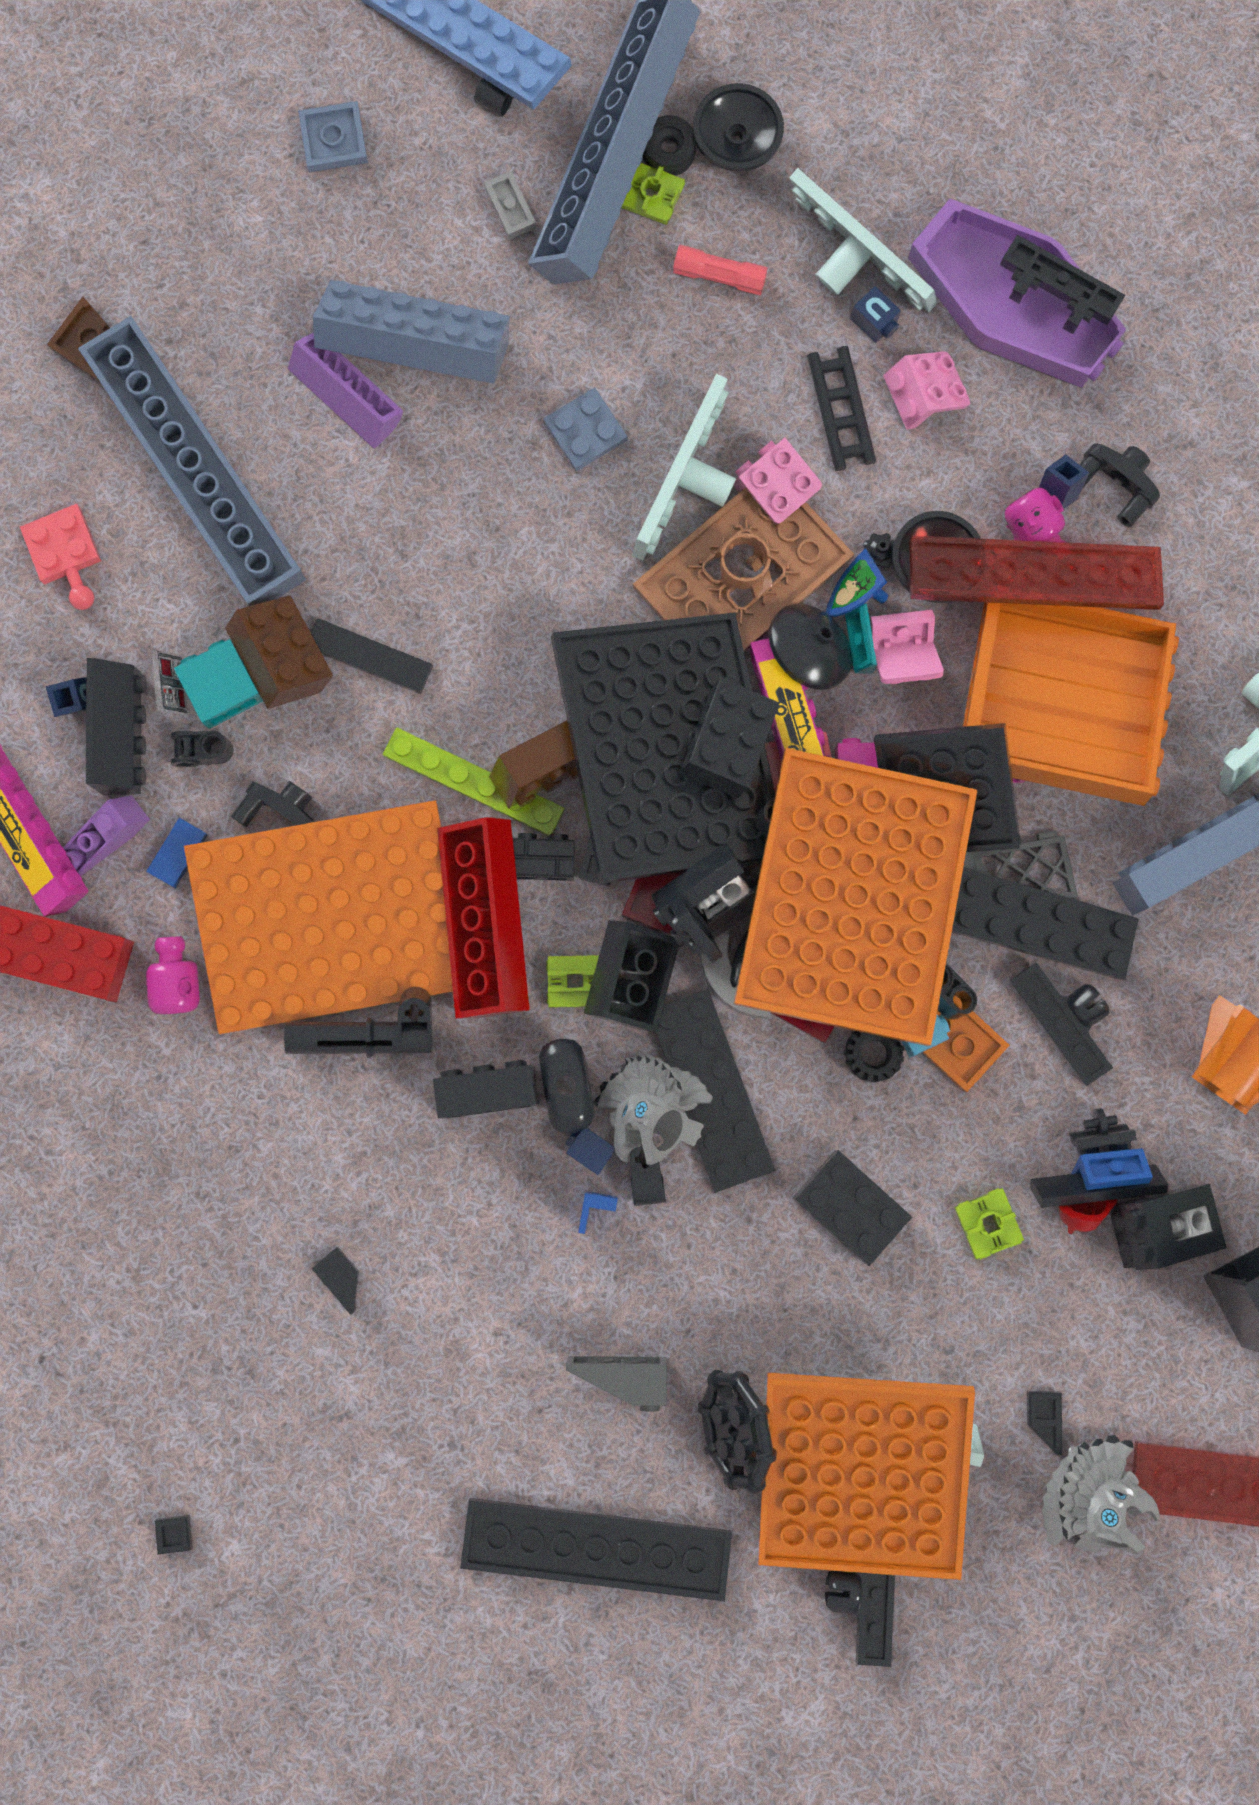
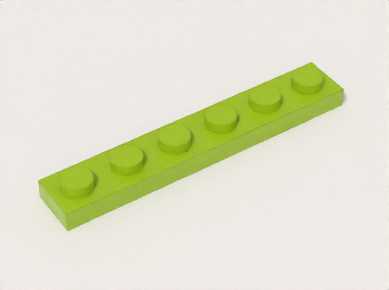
M398 727L394 730L382 754L383 757L549 837L550 834L554 833L565 811L564 807L535 794L536 798L523 807H519L516 804L508 809L489 778L491 772Z

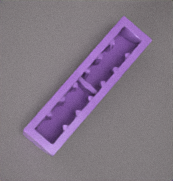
M314 332L295 342L288 370L369 445L376 448L396 428L402 417L403 410L341 353L314 348Z

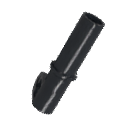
M411 987L405 990L400 998L398 1021H374L371 1017H367L366 1022H286L284 1031L285 1053L366 1054L367 1058H371L374 1054L432 1053L431 996L421 987ZM411 1004H417L419 1009L418 1021H411L413 1013Z

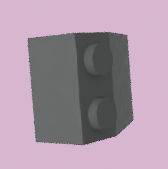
M568 1356L566 1371L633 1406H640V1411L655 1412L660 1411V1406H667L666 1357Z

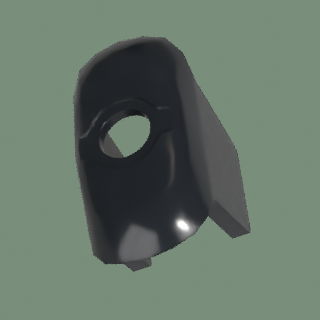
M556 1039L550 1041L542 1047L539 1054L549 1120L558 1132L576 1133L590 1126L594 1118L593 1097L585 1055L582 1047L575 1040ZM563 1076L572 1077L576 1083L575 1091L570 1095L560 1094L556 1088L559 1078Z

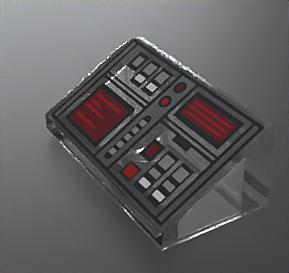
M153 650L151 657L157 711L165 718L186 716L188 712L185 689L174 670L175 667L180 665L182 657L178 654Z

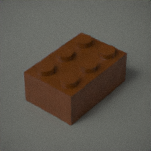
M291 595L237 609L225 627L267 709L322 692L333 677Z
M567 720L499 755L489 778L508 809L516 804L519 807L529 804L536 798L535 794L543 790L549 793L562 785V780L569 776L573 779L578 778Z

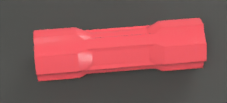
M679 245L674 261L673 273L694 279L703 278L734 286L738 290L761 296L768 267L750 262H737L706 254L704 251Z

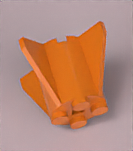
M1219 995L1211 1006L1200 1063L1191 1077L1245 1115L1259 1102V1019L1240 1004L1236 1006Z

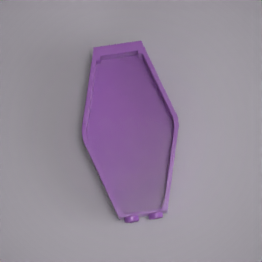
M949 199L912 243L908 259L926 283L934 289L936 296L970 341L980 349L1081 388L1089 378L1095 381L1106 367L1102 362L1107 356L1113 359L1124 344L1120 339L1126 328L1114 314L1108 326L1093 317L1089 323L1082 319L1074 334H1071L1062 329L1072 313L1071 310L1066 308L1068 303L1040 287L1036 291L1029 287L1020 304L1009 299L1012 289L1017 283L1011 279L1014 273L1000 265L1002 258L1018 234L1080 269L1064 247L1050 236Z

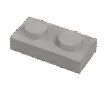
M512 171L484 182L486 193L509 240L536 229V222Z

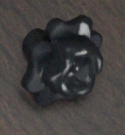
M889 533L882 535L871 534L870 540L863 542L864 549L868 550L878 567L889 568L892 565V547L895 540H891Z

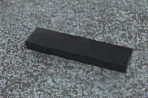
M319 618L311 632L322 655L418 694L422 693L433 668V665L429 662Z
M1152 1164L1149 1167L1153 1178L1148 1184L1086 1190L1081 1173L1033 1178L1031 1179L1030 1188L1040 1207L1047 1208L1165 1194L1168 1191L1169 1184L1157 1165Z

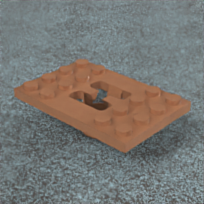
M744 488L633 583V588L662 620L735 612L743 651L745 652L750 648L751 642L758 641L769 632L772 619L781 609L791 604H801L850 562L855 554L806 502L783 522L775 524L748 490ZM743 544L754 546L753 555L745 562L754 572L764 565L762 573L754 578H739L737 575L729 572L725 565V555L730 549ZM720 557L722 576L721 579L715 580L708 574L705 567L714 559ZM770 562L782 573L773 583L769 572ZM737 588H751L753 600L744 607H739L730 597V594Z

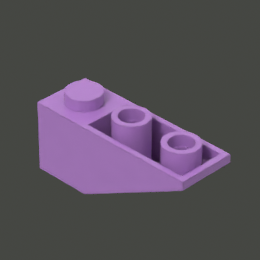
M132 795L109 799L63 848L76 871L82 876L133 838L150 819Z

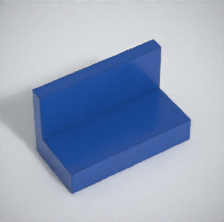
M1143 1148L1083 1154L1079 1156L1071 1174L1081 1173L1086 1190L1148 1184L1153 1178Z
M586 1191L578 1233L585 1234L587 1231L590 1208L616 1212L618 1196Z

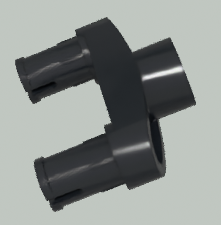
M1098 443L1092 444L1085 452L1084 460L1079 464L1089 472L1083 488L1098 470H1102L1113 480L1117 478L1121 481V486L1129 491L1133 497L1118 514L1117 519L1124 526L1132 527L1146 509L1152 508L1160 498L1157 487L1144 473L1145 469L1150 465L1149 457L1135 446H1129L1123 454H1120Z
M252 781L245 791L247 795L231 815L234 820L247 827L262 805H269L295 825L315 822L304 811L312 796L291 781L287 783L280 794Z

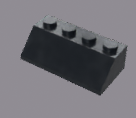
M87 658L86 784L102 795L141 794V786L146 784V771L144 767H141V755L146 753V739L144 736H141V724L146 723L147 717L146 708L144 705H141V694L146 693L147 689L146 677L142 675L138 668L131 664Z

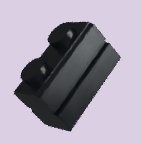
M518 833V838H513L517 879L574 881L575 841L568 840L569 835L550 834L549 839H537V834Z

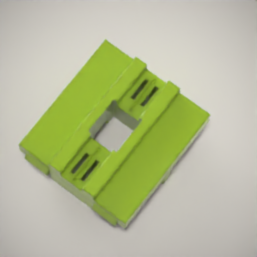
M641 163L636 169L631 182V189L626 194L621 208L667 225L685 185V179L664 172L663 167L659 166L656 169ZM646 190H654L658 192V195H653V197L646 195Z
M599 955L548 956L546 970L548 972L547 1004L549 1008H578L586 1006L591 987L589 983H592L593 980L589 978L594 976ZM583 975V987L568 988V976Z
M997 1188L954 1207L975 1259L980 1258L981 1260L991 1256V1254L1016 1246L1024 1240L1015 1219V1212L1012 1211L1003 1188ZM992 1215L997 1229L987 1233L982 1219Z

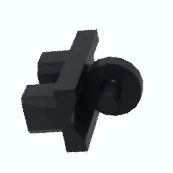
M1102 1108L1093 1110V1119L1083 1121L1085 1130L1069 1133L1070 1141L1077 1148L1079 1156L1100 1153L1099 1146L1109 1145L1110 1152L1131 1150V1141L1137 1140L1134 1129L1130 1130L1126 1123L1117 1125V1116H1106Z

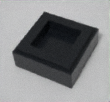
M190 1515L155 1520L157 1555L191 1551L193 1549Z

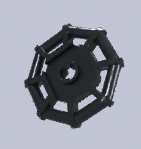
M714 1370L708 1375L706 1392L703 1400L698 1403V1412L702 1415L706 1440L705 1454L710 1455L724 1477L723 1481L727 1488L730 1490L746 1489L751 1493L758 1494L766 1487V1476L771 1464L777 1459V1451L772 1446L767 1416L770 1410L768 1405L762 1404L749 1384V1377L744 1372L724 1373L721 1370ZM719 1396V1399H720V1400H719V1403L717 1404V1403H716V1400H717V1397ZM744 1467L746 1469L747 1475H744Z

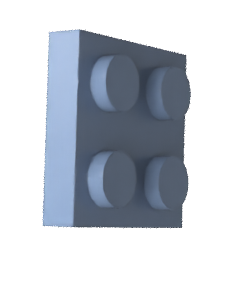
M358 101L298 111L306 164L309 172L368 163Z
M595 387L543 418L544 424L575 471L580 470L628 441L627 435Z

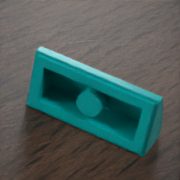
M863 604L845 614L855 674H871L877 666L867 604Z

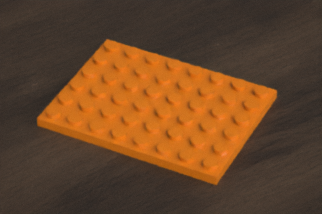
M786 748L768 829L734 1005L930 1046L977 789Z
M437 800L184 846L218 1034L399 1002L403 992L411 987H421L430 996L453 992L437 828L442 827Z

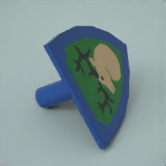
M864 549L852 561L836 583L826 608V613L831 617L849 613L865 604L871 597L880 604L887 601L888 593L881 589L887 581L867 549Z

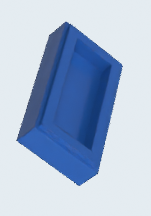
M178 818L146 872L176 889L188 869L184 846L202 843L208 834Z

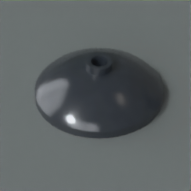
M734 83L718 87L707 94L696 109L693 121V135L696 145L708 161L722 169L738 172L756 169L767 163L776 154L782 142L784 120L781 110L769 94L755 86ZM738 135L742 140L736 141L732 137Z
M929 511L913 517L900 529L892 547V566L897 579L909 593L927 602L948 603L964 597L979 582L985 568L986 554L980 535L968 521L950 512ZM929 560H937L939 567L933 568L929 564Z
M807 604L788 605L774 616L769 627L770 647L780 667L792 679L812 689L826 690L836 687L848 676L852 666L850 644L844 630L833 617L823 610Z

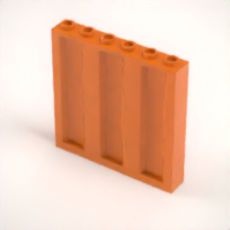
M991 585L984 599L962 727L1006 723L1012 778L1145 806L1152 796L1157 795L1160 787V778L1156 777L1157 767L1161 766L1164 757V749L1160 748L1161 739L1165 737L1168 727V720H1164V714L1168 710L1172 698V693L1168 692V684L1171 683L1174 677L1175 664H1171L1172 655H1175L1179 644V637L1175 636L1176 623Z

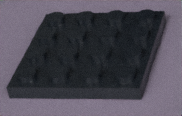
M1006 723L875 735L874 745L878 768L977 789L966 852L1020 849L1021 840Z

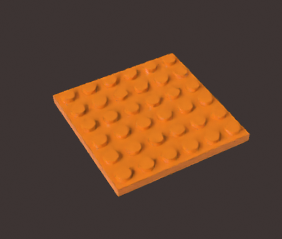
M768 1373L766 1405H768L770 1413L767 1416L772 1446L777 1451V1459L770 1466L765 1479L766 1487L762 1491L758 1565L961 1580L975 1402L974 1386Z

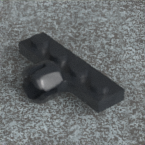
M1037 962L1010 980L1086 1086L1113 1069L1089 1034L1090 1028L1108 1016L1110 1011L1108 1004L1103 999L1098 1000L1088 1008L1085 1007L1086 1004L1100 995L1094 986L1084 984L1068 996H1062Z
M829 1571L825 1585H829V1589L843 1590L844 1592L825 1591L826 1606L832 1612L852 1613L857 1616L856 1664L891 1667L895 1575Z

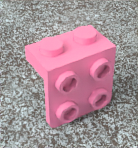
M945 351L905 355L883 375L906 430L916 428L935 412L965 409L970 405L969 397L955 368L954 361L949 353Z
M785 437L776 445L771 440L757 452L761 456L758 461L752 464L748 460L737 469L735 473L738 478L733 485L738 492L746 488L775 524L783 522L822 487L821 481Z
M933 610L870 617L877 661L876 669L882 683L899 684L901 682L918 680L927 681L943 676L944 669L933 643L935 626Z

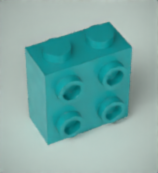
M230 639L214 642L208 647V651L198 656L194 654L181 660L180 665L174 668L201 722L208 729L263 702Z

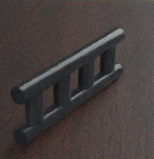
M848 346L837 348L838 358L826 361L820 360L818 352H812L807 355L835 471L845 470L847 468L845 459L863 456L865 465L876 462ZM842 370L845 386L828 390L824 374ZM849 398L852 415L834 418L831 402ZM856 427L859 444L842 447L838 431Z

